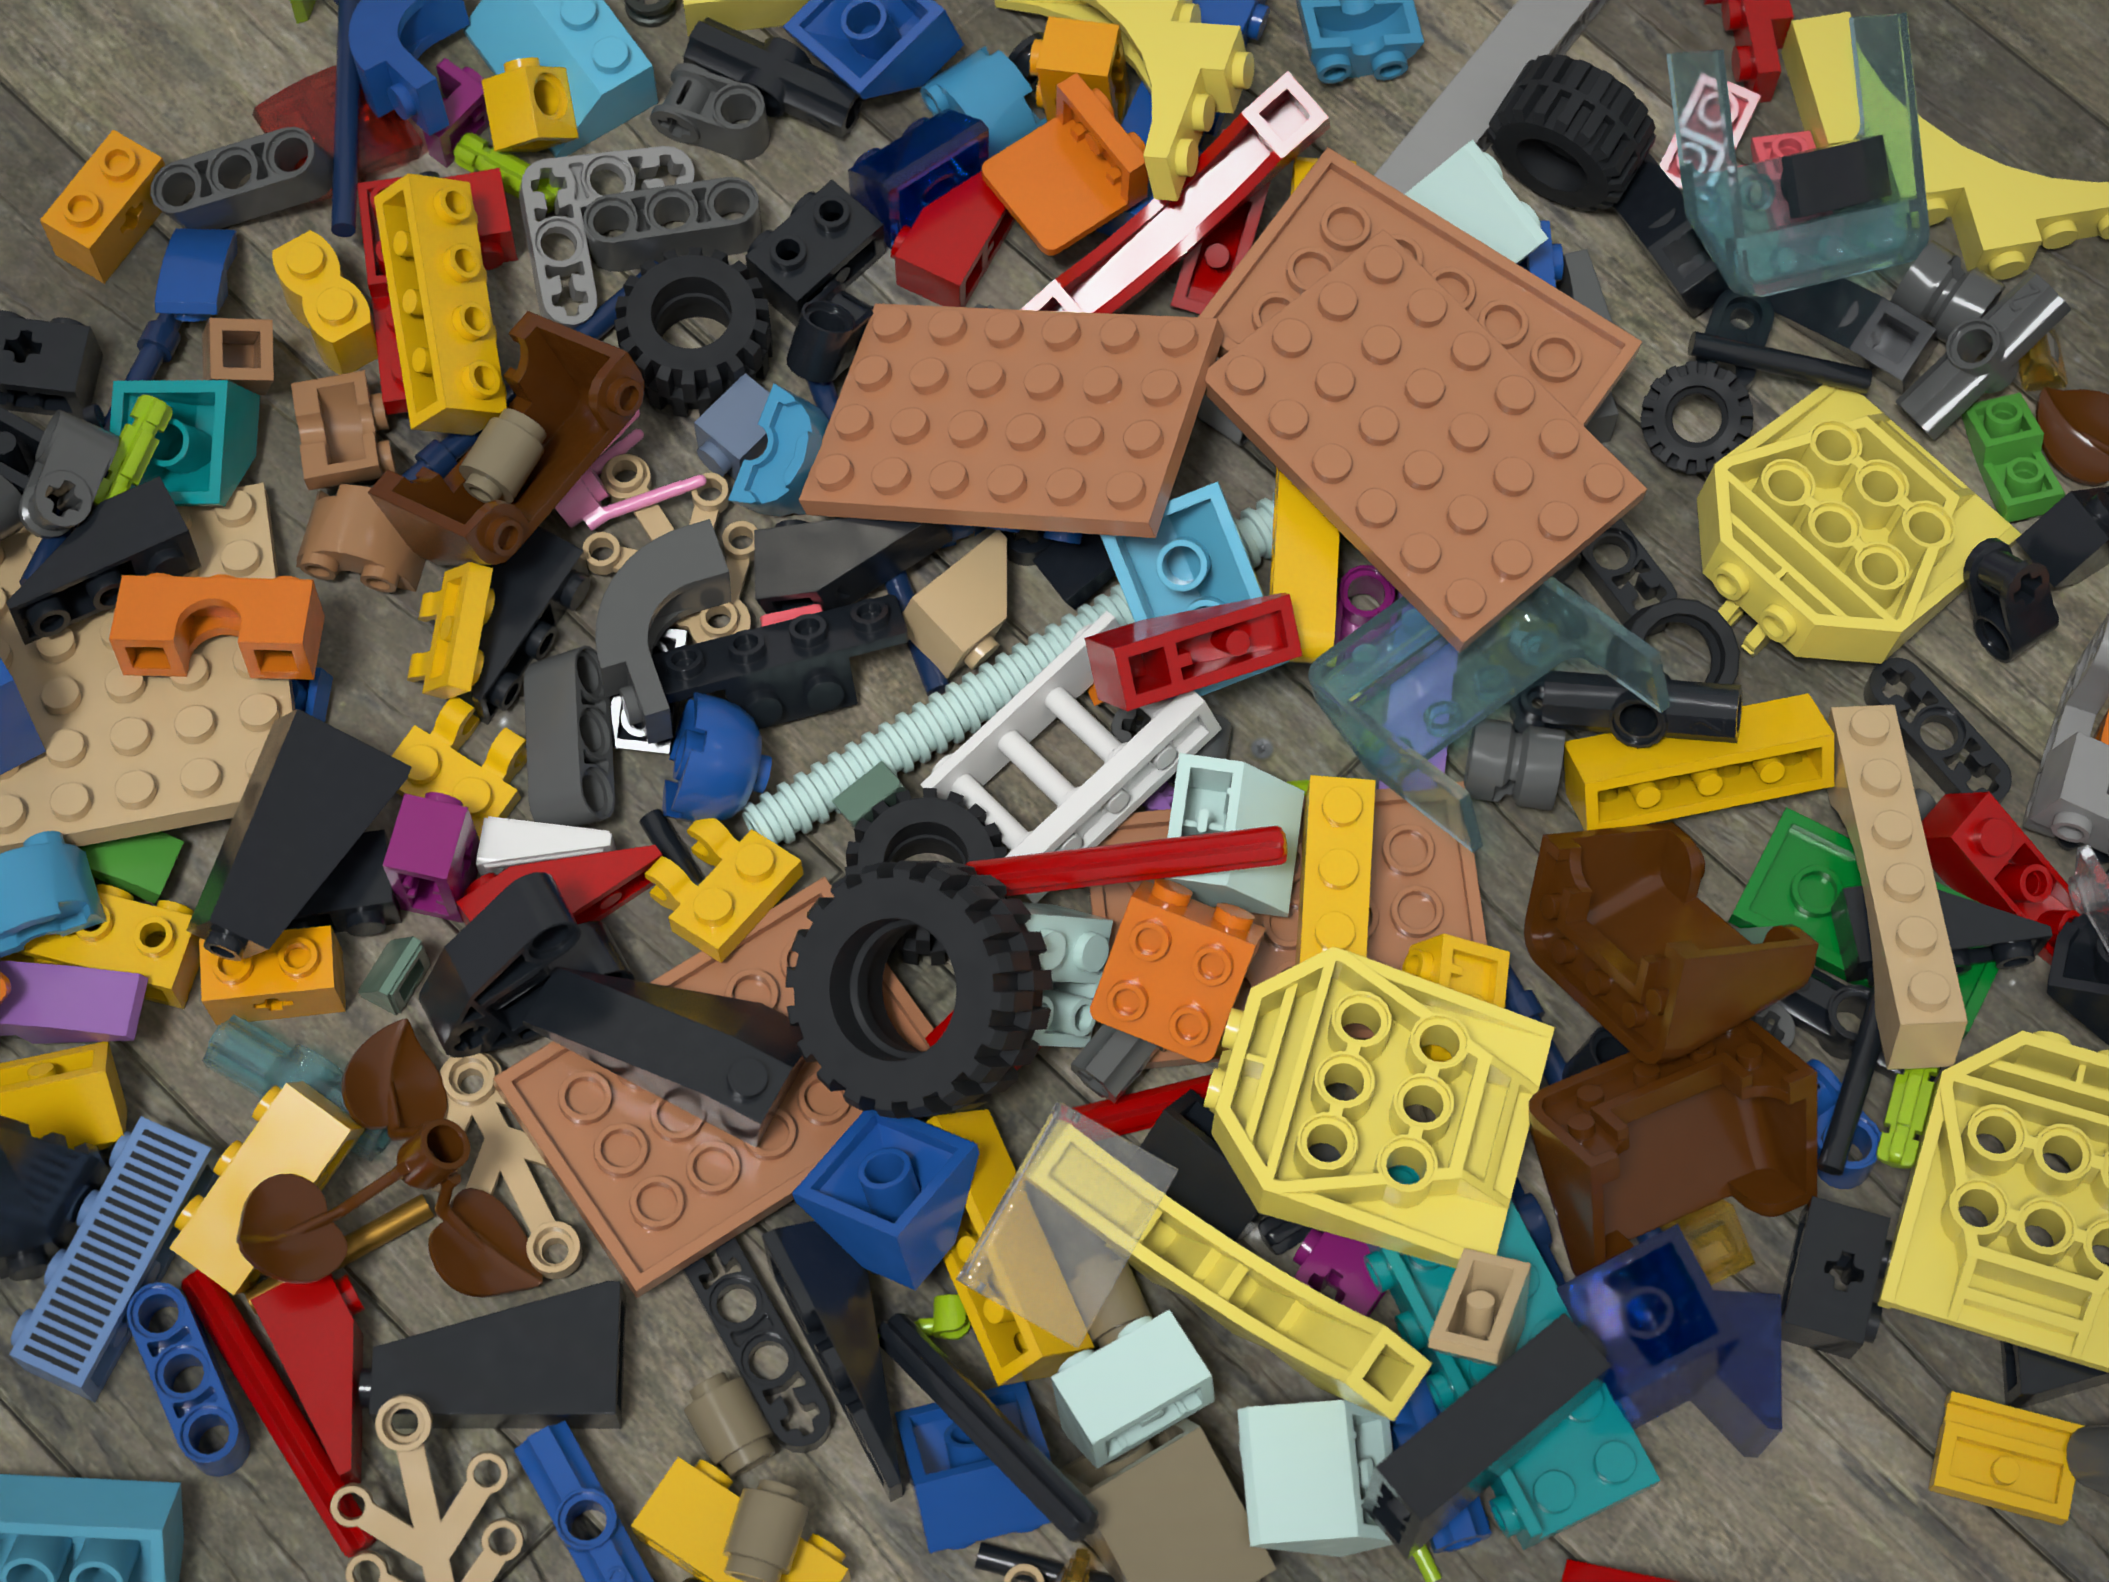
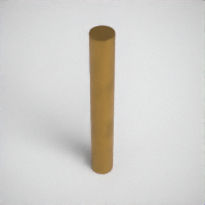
M420 1194L345 1235L344 1237L348 1245L347 1256L333 1272L433 1218L434 1215L423 1195ZM269 1277L243 1292L255 1315L258 1314L251 1299L282 1284V1281Z

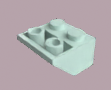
M1473 139L1405 193L1409 198L1518 265L1548 239L1541 229L1540 221L1535 211L1528 204L1517 198L1504 181L1501 168L1496 160L1488 153L1482 152Z
M1179 753L1167 838L1277 825L1282 828L1286 835L1288 853L1287 860L1282 865L1162 879L1174 881L1187 887L1193 893L1191 899L1211 907H1216L1217 903H1227L1252 913L1288 918L1305 791L1246 762Z
M1022 902L1031 913V919L1025 923L1028 931H1041L1047 948L1045 953L1039 954L1041 969L1052 971L1053 990H1043L1042 1007L1051 1009L1048 1026L1044 1030H1035L1032 1039L1038 1042L1039 1046L1084 1048L1091 1040L1092 1030L1096 1022L1091 1016L1090 1006L1108 958L1113 920L1058 905Z
M1170 1310L1154 1319L1151 1316H1144L1134 1320L1121 1330L1117 1340L1096 1352L1084 1350L1076 1353L1060 1366L1057 1374L1051 1377L1061 1428L1068 1439L1097 1469L1215 1401L1212 1375Z
M1346 1400L1252 1406L1237 1410L1240 1434L1239 1449L1243 1465L1250 1547L1343 1557L1393 1545V1542L1361 1507L1375 1466L1393 1453L1389 1419Z

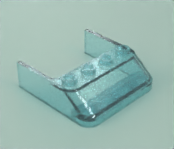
M1907 12L1849 17L1860 117L1859 132L1854 139L1883 134L1892 195L1799 218H1790L1788 202L1784 199L1781 191L1780 180L1783 172L1781 157L1784 156L1737 166L1724 50L1681 51L1666 54L1685 214L1727 285L1736 294L1750 297H1766L1909 263L1916 260L1928 244L1930 228Z
M1552 576L1461 653L1402 596L1320 655L1312 663L1308 673L1316 703L1365 768L1472 853L1480 849L1483 843L1470 793L1428 761L1558 664L1570 658L1587 660L1660 713L1671 706L1660 652Z

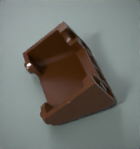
M527 311L508 333L514 342L520 344V361L517 369L510 367L503 375L516 394V397L507 408L519 411L533 419L545 430L547 436L542 443L543 455L514 501L508 503L506 501L493 500L483 503L465 490L463 485L466 480L460 474L459 467L469 451L444 479L439 473L425 467L418 471L415 475L417 478L415 480H407L405 477L387 470L368 491V494L411 550L427 561L437 565H463L468 562L480 565H497L506 562L519 550L640 408L644 397V379L627 351Z
M1673 822L1545 834L1542 836L1524 924L1525 945L1529 956L1538 967L1645 1064L1678 1061L1792 995L1808 983L1815 967L1819 943L1793 924L1772 927L1767 932L1763 943L1752 944L1697 897L1700 881L1705 872L1704 856L1690 836Z
M1751 1019L1678 1061L1647 1065L1631 1052H1628L1546 1086L1533 1094L1529 1100L1530 1133L1572 1272L1595 1296L1627 1283L1638 1272V1251L1633 1243L1629 1241L1633 1238L1730 1196H1733L1749 1210L1766 1217L1783 1215L1786 1212L1806 1205L1812 1196L1818 1198L1817 1071Z

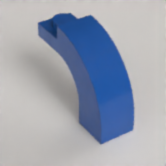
M464 0L359 1L349 24V46L366 101L378 118L395 109L403 120L411 118L429 136L450 125L437 78L418 61V58L433 44L470 25Z

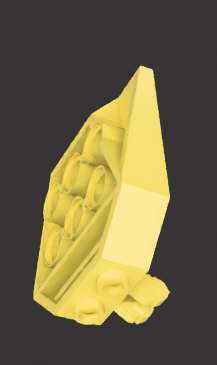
M1824 384L1714 464L1697 497L1702 573L1713 582L1717 591L1727 598L1718 612L1731 627L1742 618L1744 611L1758 623L1745 637L1741 645L1752 657L1757 655L1772 639L1775 642L1781 643L1795 657L1882 664L1967 588L1963 579V569L1969 554L1980 542L1988 538H1998L2011 548L2016 544V539L2022 535L1860 392Z
M1331 947L1252 987L1244 1011L1235 1008L1231 1009L1221 1047L1230 1050L1222 1051L1218 1069L1214 1068L1204 1101V1107L1209 1108L1214 1114L1211 1134L1259 1213L1456 1268L1464 1248L1497 1255L1530 1126L1529 1100L1533 1094L1539 1091L1555 1027L1347 950ZM1352 1023L1363 1024L1374 1033V1036L1366 1040H1357L1348 1036L1343 1027ZM1427 1045H1439L1451 1054L1452 1059L1444 1062L1433 1061L1423 1054L1421 1048ZM1334 1083H1345L1351 1086L1358 1096L1348 1101L1338 1100L1326 1091V1087ZM1414 1104L1423 1105L1435 1114L1436 1119L1428 1123L1417 1122L1411 1119L1404 1109ZM1318 1143L1329 1144L1339 1151L1341 1158L1333 1162H1321L1309 1153L1308 1148ZM1397 1165L1408 1166L1419 1175L1420 1181L1411 1185L1400 1184L1392 1179L1387 1170Z
M2021 1031L1941 1072L1935 1084L1923 1134L1918 1139L1920 1147L1916 1163L1910 1171L1877 1306L1887 1309L1895 1308L2109 1373V1266L2101 1263L2095 1257L2092 1250L2094 1245H2102L2109 1248V1050L2095 1052L2071 1045V1042L2066 1037L2054 1032L2036 1031L2029 1033ZM1990 1134L1998 1138L2006 1152L1997 1154L1985 1150L1979 1144L1976 1135ZM2054 1153L2063 1157L2068 1162L2071 1172L2059 1173L2052 1170L2045 1163L2043 1154ZM1971 1206L1980 1210L1985 1215L1988 1226L1975 1227L1968 1224L1961 1217L1958 1208ZM2032 1225L2045 1229L2051 1235L2054 1246L2043 1247L2033 1243L2028 1237L2025 1227Z

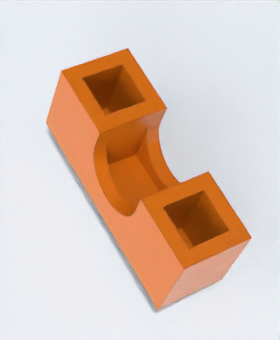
M152 573L147 576L122 575L109 641L123 675L187 677L190 658L194 650L202 642L219 635H232L238 637V645L250 678L314 680L325 615L313 579H299L293 576H278L273 579L236 578L226 574H217L211 577H179L165 573Z

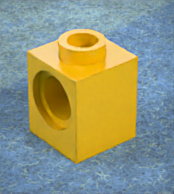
M521 58L504 63V73L481 80L494 151L538 152L579 139L566 67L540 66L539 58Z

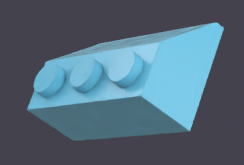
M481 0L469 17L470 25L463 28L465 36L494 75L505 72L504 63L529 57L539 58L540 66L566 67L579 139L548 148L555 158L570 155L658 104L653 65L604 0Z
M1219 481L1169 500L1156 538L1100 535L1135 622L1264 596ZM1290 660L1194 691L1201 697L1288 663Z
M0 1474V1582H179L184 1545L181 1483Z

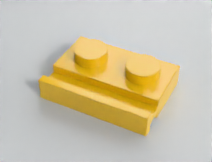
M1951 1391L1945 1399V1414L1943 1424L1939 1430L1928 1490L2061 1526L2067 1522L2075 1484V1478L2070 1472L2067 1462V1445L2071 1435L2078 1428L2084 1426Z

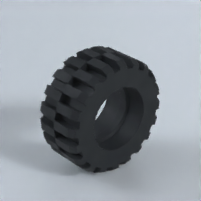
M899 860V862H879L864 866L861 874H847L832 884L830 892L834 897H819L807 912V918L813 922L810 929H798L791 947L792 951L799 953L796 967H787L785 987L794 988L795 1005L787 1006L790 1027L800 1026L804 1039L798 1041L797 1046L806 1063L818 1062L821 1068L816 1073L817 1078L831 1092L845 1090L843 1097L847 1104L861 1111L876 1110L881 1117L897 1119L951 1114L960 1110L974 1109L988 1103L991 1093L1005 1092L1012 1086L1019 1076L1014 1066L1030 1065L1040 1048L1039 1043L1032 1038L1035 1030L1047 1029L1051 1009L1042 1007L1043 990H1053L1052 971L1042 970L1039 954L1047 951L1041 931H1028L1025 923L1031 919V913L1020 899H1003L1007 893L1006 885L991 875H977L974 867L960 863ZM915 925H920L928 930L941 943L950 958L956 980V1001L951 1020L941 1038L925 1052L911 1046L896 1031L888 1017L882 992L883 973L888 956L901 936Z

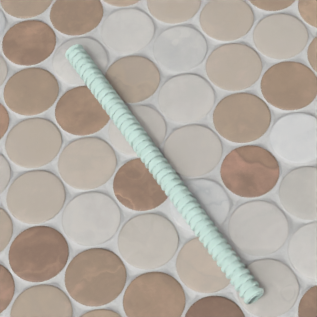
M1273 492L1272 501L1263 498L1257 502L1256 510L1248 507L1241 511L1239 520L1233 517L1253 568L1260 565L1262 556L1266 559L1271 558L1275 492ZM1120 584L1111 588V596L1108 597L1100 594L1095 597L1094 606L1091 607L1086 603L1078 607L1077 616L1069 613L1061 617L1060 626L1055 623L1047 625L1043 636L1038 633L1032 634L1028 637V645L1025 646L1021 642L1012 646L1011 655H1007L1004 652L995 656L994 665L988 662L981 664L978 667L979 673L977 675H974L972 672L964 674L960 685L955 682L947 684L945 686V694L941 695L938 692L930 694L928 696V704L924 705L922 702L912 705L911 714L908 715L905 712L895 715L894 724L891 725L887 721L878 725L879 732L874 735L870 731L861 735L862 742L857 745L853 741L844 745L845 753L841 755L836 751L827 755L828 763L824 765L819 761L810 765L811 773L807 775L802 771L793 775L794 783L788 785L784 781L776 785L777 793L771 795L769 792H764L759 795L760 803L754 805L752 802H747L743 809L742 817L749 831L753 829L777 845L781 841L790 844L796 840V832L809 833L813 830L812 823L816 820L821 824L826 823L830 820L829 813L833 810L840 814L832 800L879 762L883 761L897 777V772L901 770L905 774L913 771L914 762L920 761L922 764L930 761L931 752L936 751L941 754L947 751L948 742L953 741L955 744L964 741L965 732L969 731L975 734L981 728L983 721L988 722L1071 644L1076 633L1084 626L1094 623L1106 611L1116 618L1120 627L1135 622Z

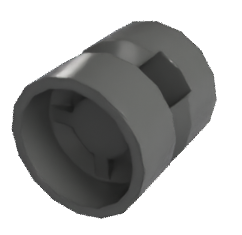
M1932 240L1922 250L1905 274L1892 296L1891 302L1924 322L1927 320L1931 322L1932 326L1937 329V338L1947 343L1948 336L1956 326L1969 319H1981L1997 304L2005 289V284L1977 267L1965 272L1961 269L1960 256Z
M1476 716L1464 774L1466 797L1499 802L1505 794L1512 796L1517 806L1552 811L1563 761L1565 731L1529 725L1522 733H1517L1511 722Z

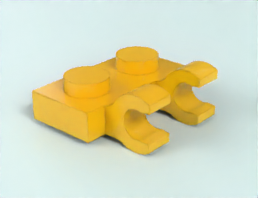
M473 562L465 563L444 572L441 590L427 592L422 595L418 620L423 622L435 620L430 651L411 655L407 681L410 682L424 680L422 694L446 700L470 692L471 687L478 681L484 660L483 652L479 649L482 627L489 620L495 601L494 591L490 588L493 568Z
M455 696L450 698L441 709L431 734L414 725L392 754V757L412 767L408 778L396 793L404 797V794L424 798L428 792H438L455 797L463 803V806L468 807L480 840L484 818H488V816L507 818L521 799L518 790L509 785V783L527 762L526 740L505 727L492 743L483 766L481 767L460 754L458 750L474 733L480 723V719L473 715L475 711L473 706Z
M707 818L694 821L687 829V834L698 840L691 847L692 853L703 862L715 867L698 886L690 880L677 864L663 856L645 873V878L656 884L649 892L650 896L663 907L674 911L668 917L671 931L722 963L804 875L802 861L755 830L751 829L739 842L719 820Z

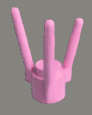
M638 409L632 419L555 508L570 528L584 520L589 529L593 531L612 518L703 487L707 482L704 475H697L603 507L601 501L610 496L598 475L601 474L604 465L611 458L626 454L629 449L643 439V431L635 429L608 449L639 417L640 411Z

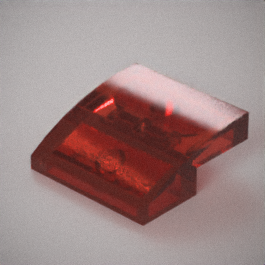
M336 65L286 87L254 107L252 116L264 134L286 127L301 128L333 157ZM361 82L357 183L365 182L368 173L419 159L424 145L409 120H403L395 109L378 118L366 101ZM308 156L300 159L293 171L301 168ZM332 188L326 195L309 201V203L313 204L332 198Z

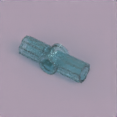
M234 1014L225 1023L219 1025L209 1040L206 1054L202 1060L205 1066L259 1097V1102L275 1085L283 1088L286 1083L304 1081L349 1114L342 1097V1070L317 1052L300 1044H296L292 1048L274 1038L268 1032L253 1026L247 1020H243ZM387 1128L379 1130L365 1129L350 1151L372 1162L377 1155L384 1152L391 1141Z

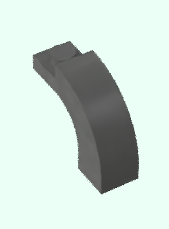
M710 519L670 531L638 550L613 577L603 595L598 610L595 641L604 696L607 698L620 694L629 725L641 722L648 745L673 738L670 708L651 657L658 640L671 625L681 618L732 602L729 570Z

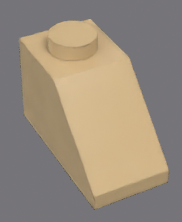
M1000 530L992 533L914 595L902 613L909 639L938 667L947 679L965 664L972 671L975 670L999 647V643L994 637L1007 619V537Z
M1464 1248L1430 1333L1428 1348L1441 1354L1498 1367L1515 1353L1525 1326L1531 1263Z

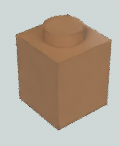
M209 318L202 333L203 380H228L258 395H266L274 381L273 319Z

